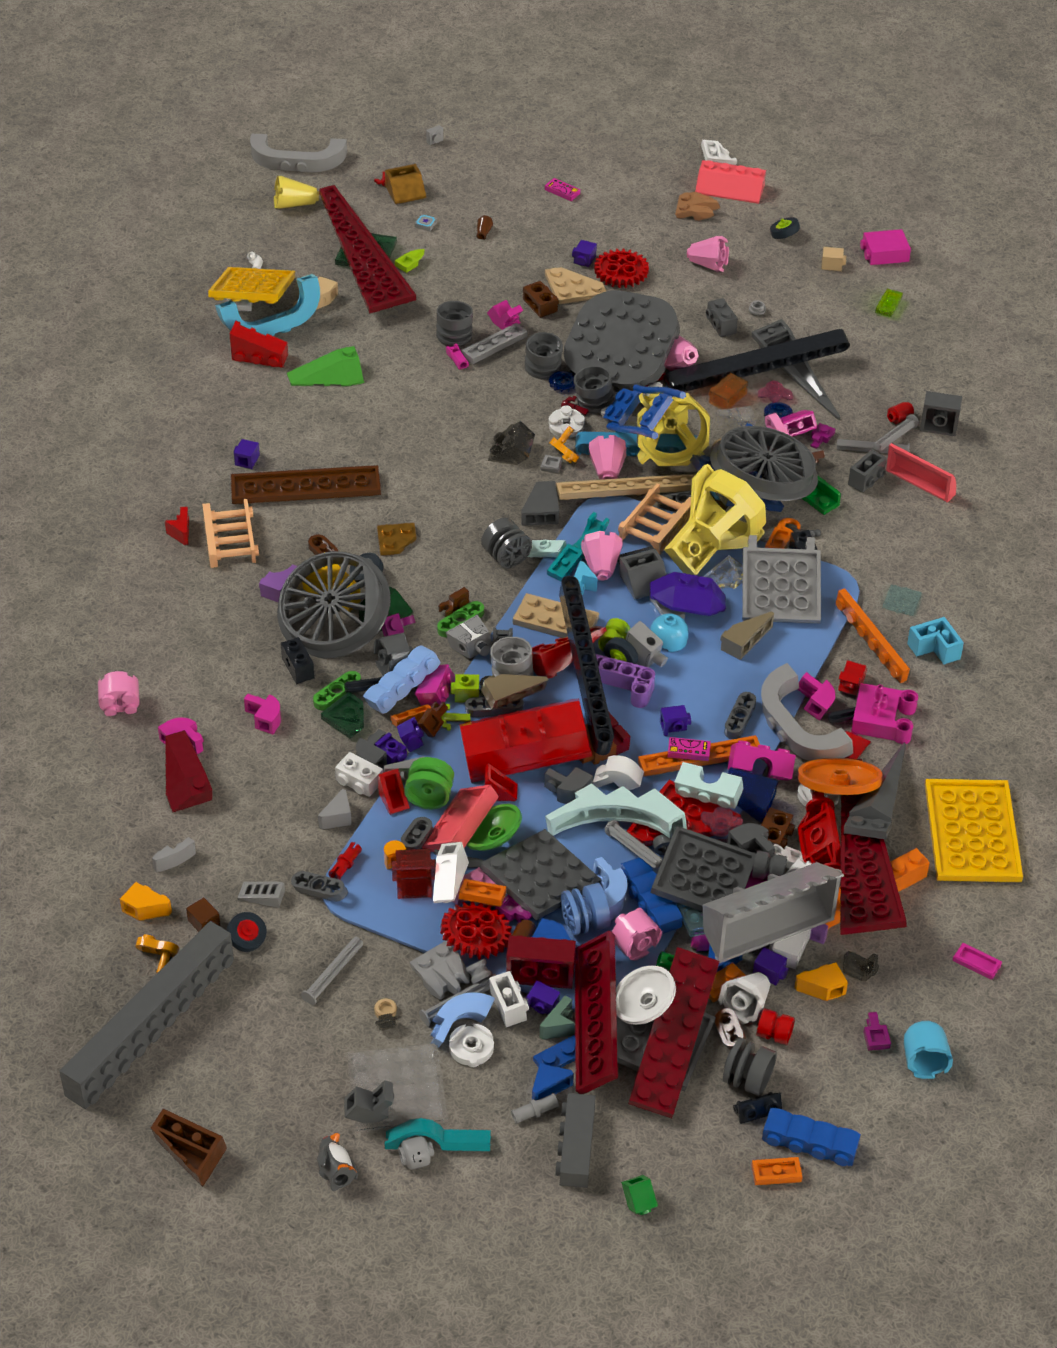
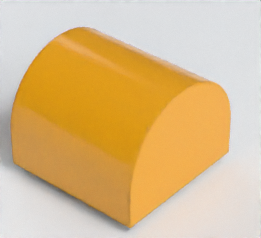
M393 840L385 844L384 864L387 869L407 863V851L402 842Z

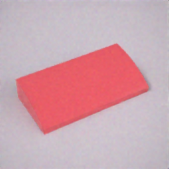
M892 443L889 445L886 471L947 503L956 495V479L954 475Z
M489 784L460 789L434 826L432 834L422 848L434 852L435 849H440L441 844L462 842L465 848L499 797L492 786Z

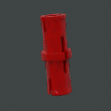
M351 842L346 851L338 856L337 863L328 873L329 877L340 880L347 869H351L353 861L362 851L359 844L353 848L355 842Z

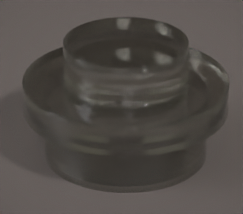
M391 1013L379 1016V1021H376L375 1024L379 1027V1031L396 1027L398 1019L397 1016L392 1017Z

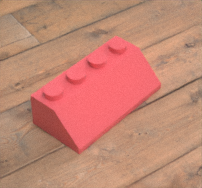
M702 160L695 192L706 196L759 204L765 186L766 170Z

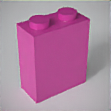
M902 229L863 233L860 247L861 250H864L865 259L869 261L870 265L909 262L911 248Z

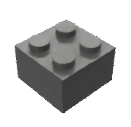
M926 391L920 431L956 436L962 396Z

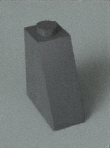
M555 481L536 482L521 512L522 526L559 524V506Z

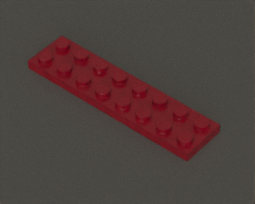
M610 930L575 948L576 1092L579 1094H586L618 1078L615 934Z
M677 947L669 971L676 983L675 997L669 1008L653 1022L628 1102L629 1105L672 1119L720 961Z

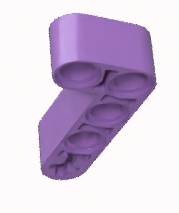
M596 654L602 683L630 690L631 704L634 707L643 708L647 706L654 691L655 671L645 666Z

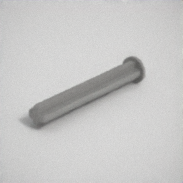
M913 414L908 415L906 420L874 443L873 449L881 452L910 429L916 428L919 425L918 418Z
M838 439L837 449L869 452L874 450L875 442ZM910 443L908 445L894 444L909 452ZM887 446L881 452H878L877 450L874 451L877 453L888 454L889 446Z
M616 820L607 823L605 833L608 836H613L654 869L660 867L663 860L660 856L620 827L619 822Z
M354 937L311 987L301 993L304 1001L311 1005L316 1004L317 997L363 946V941L359 937Z
M496 974L484 978L426 1011L420 1010L421 1020L426 1026H430L435 1015L450 999L464 993L486 992L490 989L489 978L496 976Z

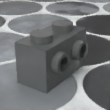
M725 299L709 301L705 312L706 317L719 336L724 337L736 334L738 318Z
M874 450L869 451L850 468L848 485L861 492L871 488L879 478L885 475L887 457Z

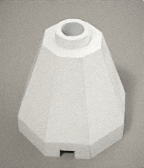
M760 972L733 979L722 985L718 1001L720 1005L724 1004L725 1008L732 1009L742 1025L749 1021L754 1022L761 1017L771 984L767 976Z

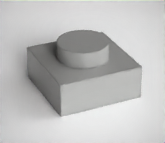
M440 125L426 130V142L429 145L443 141V127Z

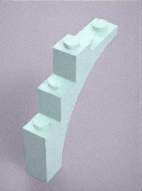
M592 783L575 792V800L545 816L547 829L551 835H556L566 829L582 824L612 820L645 825L660 831L669 838H672L676 825L687 829L685 812L656 789L637 798L624 786L605 795Z

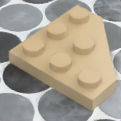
M562 267L545 269V276L553 294L558 297L559 304L589 300L597 294L606 292L603 283Z

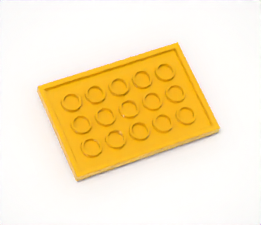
M228 267L208 290V297H212L214 300L228 298L235 302L244 299L252 303L259 302L260 300L273 304L276 301L278 302L295 278V271Z
M925 779V792L937 881L1022 882L1023 872L1008 780Z

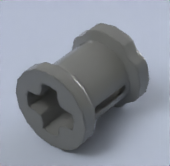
M493 628V644L499 639L513 637V628L509 630Z

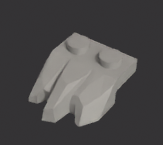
M447 941L410 961L411 968L422 979L424 987L431 995L440 1000L445 997L444 993L446 991L453 994L461 992L459 983L470 982V973L466 971V966L457 951L454 952L452 946L447 947Z

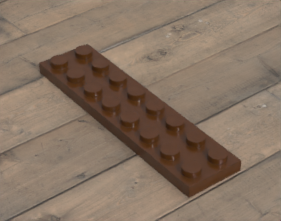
M378 465L231 474L232 504H244V499H247L248 503L381 495Z

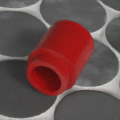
M909 402L899 403L888 409L887 418L894 424L901 423L906 420L908 415L914 414V407Z

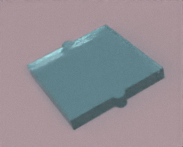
M891 584L882 608L913 616L922 592Z

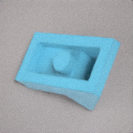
M580 561L574 577L579 581L582 595L584 590L596 592L598 583L596 575L583 561Z

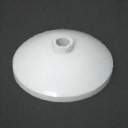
M644 966L626 975L616 987V1014L618 1018L625 1023L637 1025L648 1023L660 1017L669 1008L675 997L676 983L669 971L659 966Z

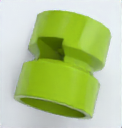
M619 618L610 619L605 626L607 631L598 640L599 648L604 652L605 645L614 637L626 639L627 632L631 629L627 622Z

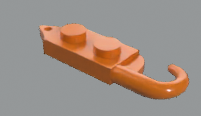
M793 518L781 519L769 537L765 548L787 549L790 543V535L793 531L785 527V525L794 524L797 526V529H800V523Z

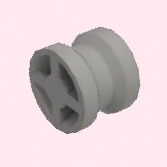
M485 959L465 968L471 974L473 984L493 975L491 970L487 969Z

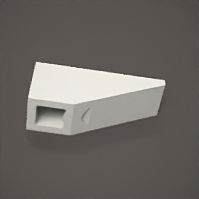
M462 842L441 844L436 859L434 903L455 901L469 864Z

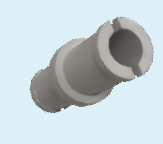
M552 1093L537 1101L534 1099L530 1100L529 1104L511 1110V1115L515 1123L518 1124L534 1116L535 1118L540 1117L541 1113L559 1107V1103L555 1094Z

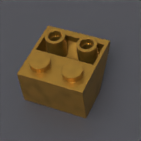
M416 164L385 170V186L395 204L426 198L422 175Z

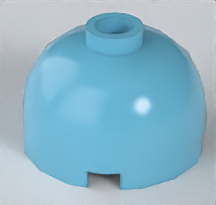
M662 614L651 624L650 630L663 641L662 648L668 649V652L678 651L686 646L688 626L679 615Z

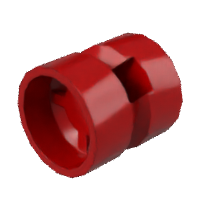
M764 1008L758 1023L756 1036L767 1040L772 1037L774 1042L787 1046L794 1028L795 1017L785 1014L778 1016L776 1011Z

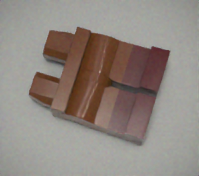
M610 712L609 716L614 734L610 753L598 755L594 752L588 725L585 724L592 757L579 759L582 764L591 761L594 765H597L600 761L607 760L609 756L618 755L629 750L631 736L619 725V722Z

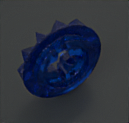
M567 371L555 372L549 378L550 387H554L555 391L560 390L562 392L566 390L569 392L570 389H575V375Z
M773 402L765 407L764 416L778 413L779 418L793 414V410L785 403Z

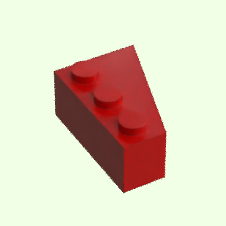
M235 321L229 333L232 360L283 368L288 357V342L269 334L263 335L256 332L255 328H246L241 326L240 322Z

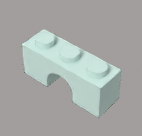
M686 762L682 763L674 782L677 794L683 797L696 798L705 803L718 804L723 808H736L744 789L742 777L722 772L717 782L709 784L703 782V767Z

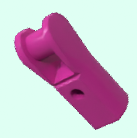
M454 344L453 347L446 346L447 355L459 370L469 366V362L461 352L458 344Z

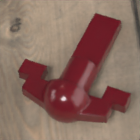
M574 395L573 397L569 396L561 403V408L563 406H570L584 416L589 412L586 408L570 403L571 401L575 402L577 397Z

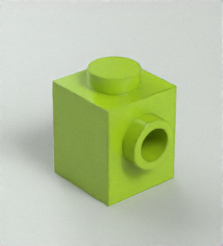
M455 674V682H451V694H455V703H465L469 698L479 697L480 675Z

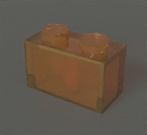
M730 373L725 378H722L715 387L713 386L710 389L709 403L727 412L747 394L748 381Z

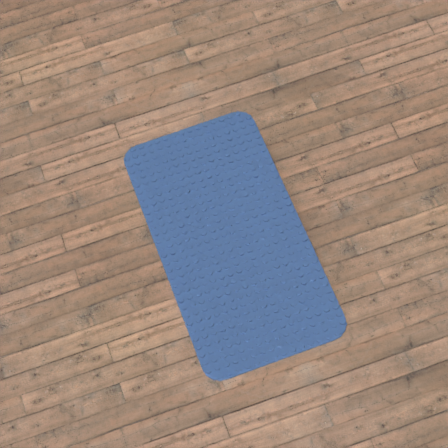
M626 496L590 498L576 509L556 540H565L566 544L574 545L582 536L587 520L593 512L597 513L596 519L602 522L605 518L609 519L605 535H610V532H613L619 536V524L626 520L641 501ZM653 505V507H656V508H658V509H661V510H663V511H665V512H668V513H670V514L675 513V512H672V511H669V510H666V509H663V508H660V507H657V506H654V505ZM647 512L644 515L645 518L661 525L668 523L667 520ZM639 523L634 527L652 536L659 533ZM628 534L622 541L623 546L613 575L607 580H598L596 592L584 590L582 595L585 609L599 612V619L595 626L605 627L610 619L619 618L627 622L630 628L641 621L650 629L653 621L661 615L651 602L650 596L634 600L619 575L620 558L652 549L651 543ZM759 540L757 548H765L766 542ZM743 549L717 550L697 576L712 578L726 596V610L712 616L685 612L684 621L688 626L687 644L681 650L668 652V649L662 648L661 653L668 657L666 664L660 667L653 663L649 667L655 671V685L647 706L643 708L634 707L631 704L630 690L602 683L608 711L631 736L629 750L618 755L630 758L638 764V756L668 751L670 737L711 741V743L732 740L724 734L725 723L738 696L743 692H751L756 696V707L740 738L756 735L760 745L770 746V750L776 751L781 741L778 738L777 732L774 729H770L764 716L761 698L762 685L772 671L786 663L798 675V682L806 672L816 679L848 621L844 613L836 606L838 591L845 588L857 603L860 593L857 581L848 571L821 561V622H773V627L739 660L721 650L720 638L725 630L728 631L732 625L743 622ZM665 551L660 554L667 575L672 572L683 573ZM584 556V557L581 559V561H583V562L588 566L587 561H586L585 556ZM543 557L495 627L497 630L513 628V637L525 639L530 643L531 647L542 643L545 645L555 644V639L562 638L513 624V617L526 593L560 602L559 591L561 581L547 575V569L557 557ZM578 565L574 568V570L570 573L569 576L575 575ZM492 632L491 635H490V637H491V641H492V644H493V632ZM598 638L593 643L595 654L605 656L598 646ZM490 653L486 656L476 655L464 672V674L480 675L479 697H484L481 689L485 679L492 676ZM574 661L564 670L557 672V676L549 678L544 690L524 697L523 710L579 698L584 722L587 724ZM795 690L784 696L781 703L794 718L806 696L799 690ZM450 693L445 704H450V711H446V713L466 714L465 703H455V694ZM685 705L686 712L691 715V725H687L686 731L670 732L668 736H664L660 725L661 708ZM742 713L735 714V716L738 718L745 717V715ZM470 717V718H471V721H477V720H481V719H483V718H488V717ZM447 721V724H451V730H446V728L441 726L434 737H428L424 732V737H422L424 745L410 752L404 760L423 756L445 761L451 766L454 771V782L447 804L439 809L431 810L418 807L408 800L409 809L389 814L379 796L340 853L343 854L351 842H355L353 848L357 844L362 848L361 853L353 861L351 869H347L340 879L348 890L347 896L338 902L323 899L329 911L343 921L423 953L444 942L442 940L443 934H440L441 921L444 913H448L449 908L454 909L455 903L453 901L449 903H434L436 868H418L416 866L418 860L437 859V855L434 852L424 850L423 848L414 853L407 852V863L387 869L384 864V846L393 840L401 842L404 832L412 821L418 817L429 818L434 828L460 789L485 785V780L471 783L459 725L465 723L462 721ZM761 759L755 760L752 772L749 773L728 770L729 761L701 766L703 767V782L705 783L717 782L722 772L742 777L744 789L735 809L728 807V809L740 815L767 768V764ZM574 760L506 775L518 784L517 800L496 801L493 806L500 804H513L517 806L522 814L520 827L506 843L499 847L478 851L470 849L466 845L464 850L467 857L487 860L544 829L548 831L545 816L566 805L557 801V793L551 792L544 787L545 772L549 768L567 777L577 767L593 775L594 780L597 767L606 765L607 760L600 761L597 765H594L591 761L582 764L580 760ZM679 771L643 777L640 787L629 791L637 798L653 789L660 791L668 780L675 782ZM613 782L598 789L605 795H608L619 787ZM610 821L582 824L553 835L592 871L595 859L603 857L612 866L613 870L621 868V863L639 858V856L613 836H608L605 833V827ZM617 821L620 827L626 831L633 824V822ZM728 834L711 836L710 838L727 839ZM652 845V846H647L649 849H651V850L655 853V850H654V846H653V845ZM337 859L334 861V863L332 864V866L330 867V869H329L328 872L326 873V876H327V877H329V875H328L329 871H330V870L334 867V865L337 863ZM478 867L467 868L464 875L470 873ZM653 868V871L657 874L659 868H658V869H654V868ZM628 887L624 906L620 914L625 915L638 908L637 901L629 895ZM465 901L468 906L471 905V901ZM674 902L684 918L689 907ZM562 907L542 917L563 924L570 939L576 941V947L609 930L612 932L616 925V918L611 920L608 928L595 931L589 923V931L583 934L580 930L579 935L572 936L564 921ZM532 917L529 920L532 921L536 925V927H538L542 918L536 921ZM516 919L511 922L509 921L508 926H511L510 933H513L518 924ZM677 929L662 934L657 946L654 947L652 945L648 949L650 953L639 960H630L615 945L616 987L632 971L644 966H656L660 952H665ZM504 947L503 953L498 951L497 956L490 953L489 959L484 955L481 956V959H478L477 955L469 958L468 953L461 956V951H457L466 968L485 959L487 962L486 967L488 970H491L492 974L499 975L506 972V947ZM574 969L572 989L553 988L560 992L559 1001H561V999L565 995L572 999L571 1009H573V1012H575ZM519 985L521 991L529 994L533 987L530 985Z

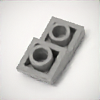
M188 837L183 842L177 844L174 849L167 845L161 851H158L152 857L154 871H165L190 859L196 854L195 841Z

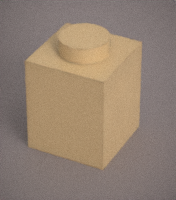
M823 247L821 270L842 271V265H846V255H843L844 248Z

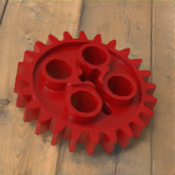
M616 248V251L613 252L610 249L609 253L604 252L603 255H599V258H596L594 274H596V278H600V282L605 281V285L611 283V287L618 285V288L621 285H624L625 288H627V285L634 287V283L639 285L640 281L644 282V278H647L649 263L646 262V258H643L642 254L637 255V251L631 253V249L626 252L624 248L622 251Z
M463 902L462 907L455 904L454 909L449 908L448 913H444L440 934H443L442 940L447 941L446 946H454L453 951L460 950L461 956L468 953L469 958L477 955V958L481 959V956L484 955L489 959L490 953L497 956L498 951L503 953L504 947H508L509 935L512 934L510 933L511 926H508L509 920H504V914L498 915V909L490 910L491 905L485 908L482 903L475 906V903L471 902V905L468 906Z

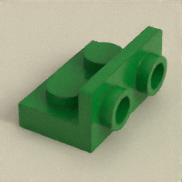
M818 476L815 490L801 499L825 515L840 506L841 493Z

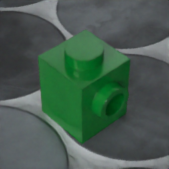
M640 1175L621 1182L628 1208L635 1214H647L651 1212V1208L658 1206L650 1178Z

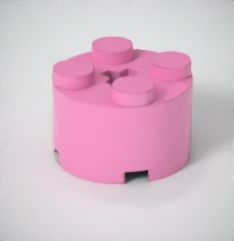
M115 671L104 675V679L98 681L99 707L106 716L116 715L117 712H125L127 714L137 712L140 702L139 683L134 675L130 677L127 675V672Z
M637 908L626 915L620 914L615 919L616 925L612 930V933L615 934V945L630 960H639L650 953L648 949L652 945L656 947L662 936L659 926L642 908Z

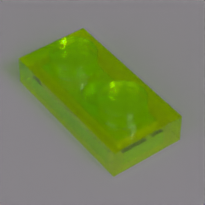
M887 288L876 306L875 313L892 317L902 300L903 293Z

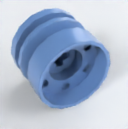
M595 883L584 886L582 895L577 888L571 892L566 890L561 893L563 918L572 936L579 935L580 930L583 934L589 931V923L595 931L610 926V909L601 884Z

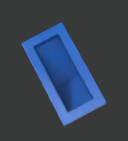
M539 1064L532 1089V1100L537 1101L552 1093L557 1094L573 1086L574 1073L572 1070Z

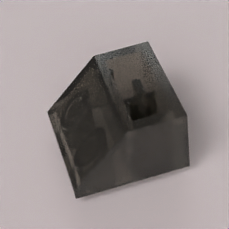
M521 421L511 424L505 431L498 432L494 436L488 461L518 465L528 459L535 434Z

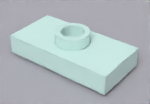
M532 540V549L528 557H558L566 547V541Z

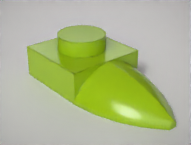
M425 249L413 250L395 260V266L408 273L418 266V261L423 257Z

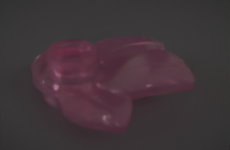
M778 381L767 383L766 387L761 388L757 394L758 398L768 397L774 404L779 402L781 398L793 400L792 391L784 388Z
M717 807L714 813L705 811L701 813L702 822L710 826L714 835L720 837L728 835V831L743 823L742 818L733 816L730 808Z

